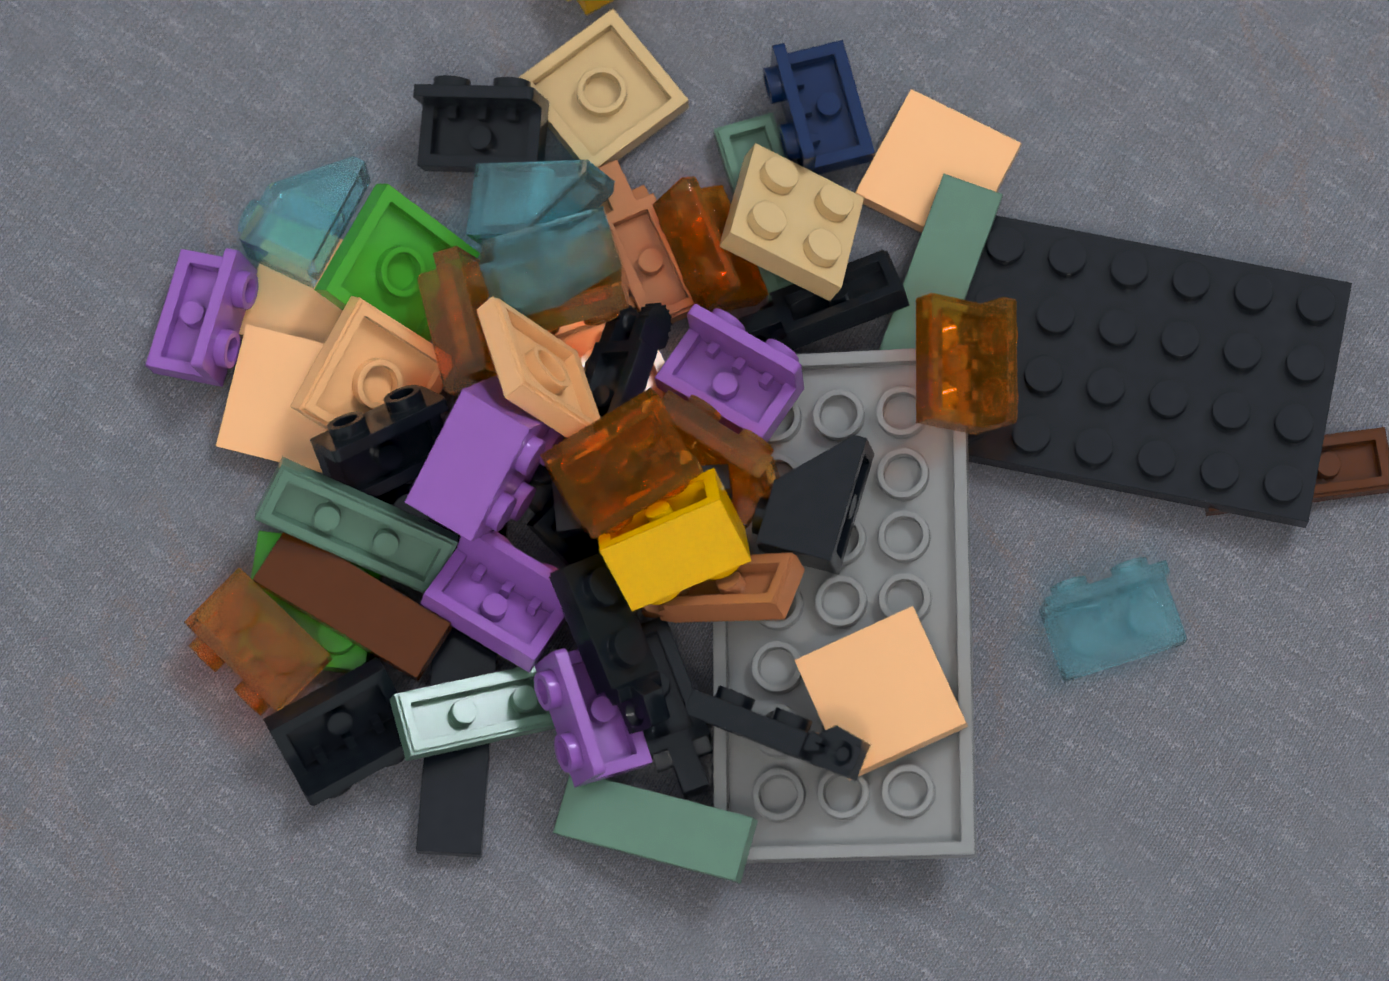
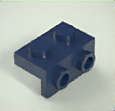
M843 40L787 53L785 43L772 45L771 66L763 68V78L770 103L781 102L787 122L778 125L785 158L789 160L797 159L798 165L818 175L872 162L875 157V151Z

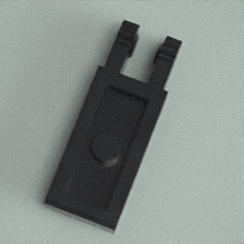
M661 303L645 304V307H641L640 312H637L636 307L632 308V305L616 306V309H612V313L609 315L610 319L606 321L600 341L594 345L585 371L607 440L589 453L564 436L558 449V455L570 465L618 464L620 462L644 390L646 389L647 381L658 353L657 351L666 348L669 339L668 332H671L670 328L673 323H671L672 316L669 314L670 310L666 309V305Z

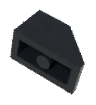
M853 435L774 480L770 497L762 496L759 499L752 521V533L758 535L756 542L764 554L792 553L797 555L803 566L840 574L875 454L866 437Z

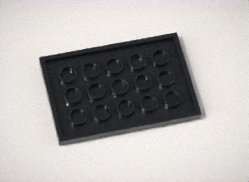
M996 215L961 309L953 346H964L967 357L969 462L1206 509L1212 508L1221 512L1306 528L1310 517L1352 283Z

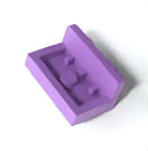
M226 248L222 257L181 249L145 365L153 373L223 387L228 368H232L237 362L241 346L239 331L245 311L253 306L258 293V277L256 275L258 270L239 250Z
M694 304L687 313L689 329L655 376L656 386L663 392L763 449L804 390L802 366L799 363V358L789 347L777 340L767 339L766 342H763L745 332L743 324L730 313L718 308L710 312L698 304Z
M490 531L472 542L461 536L457 549L425 591L420 604L451 623L452 627L528 673L531 672L566 621L549 578L551 576L550 573L558 570V568L550 564L540 563L515 548L505 536L495 531Z
M565 648L552 651L534 665L537 672L534 676V688L537 699L544 710L550 711L557 733L554 740L556 757L563 771L566 773L570 772L575 788L644 768L653 762L643 731L629 734L618 705L613 706L604 692L596 694L578 649L567 652Z

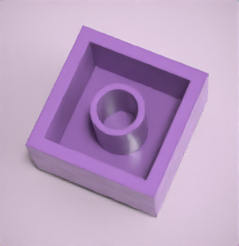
M498 375L464 388L451 410L405 503L471 542L492 530L498 532L510 519L518 521L523 516L536 492V488L529 485L539 464L547 466L561 446L564 436L507 400Z

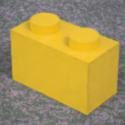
M715 468L596 518L600 553L632 612L649 604L660 605L675 598L682 590L705 580L725 578L734 573L741 565L751 561L745 527Z

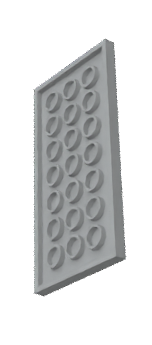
M952 346L796 354L802 366L804 390L763 449L713 420V465H729L733 490V500L731 502L745 527L750 554H764L756 542L758 535L752 533V521L759 499L762 496L770 497L774 480L853 435L866 437L875 454L840 574L803 566L805 571L785 620L713 622V696L715 697L719 685L755 699L751 710L753 712L772 718L775 708L778 707L812 721L808 733L812 731L821 733L825 731V728L794 660L913 606L968 727L863 774L856 781H849L844 776L713 726L714 807L753 817L758 821L746 864L977 858L967 357L965 347Z

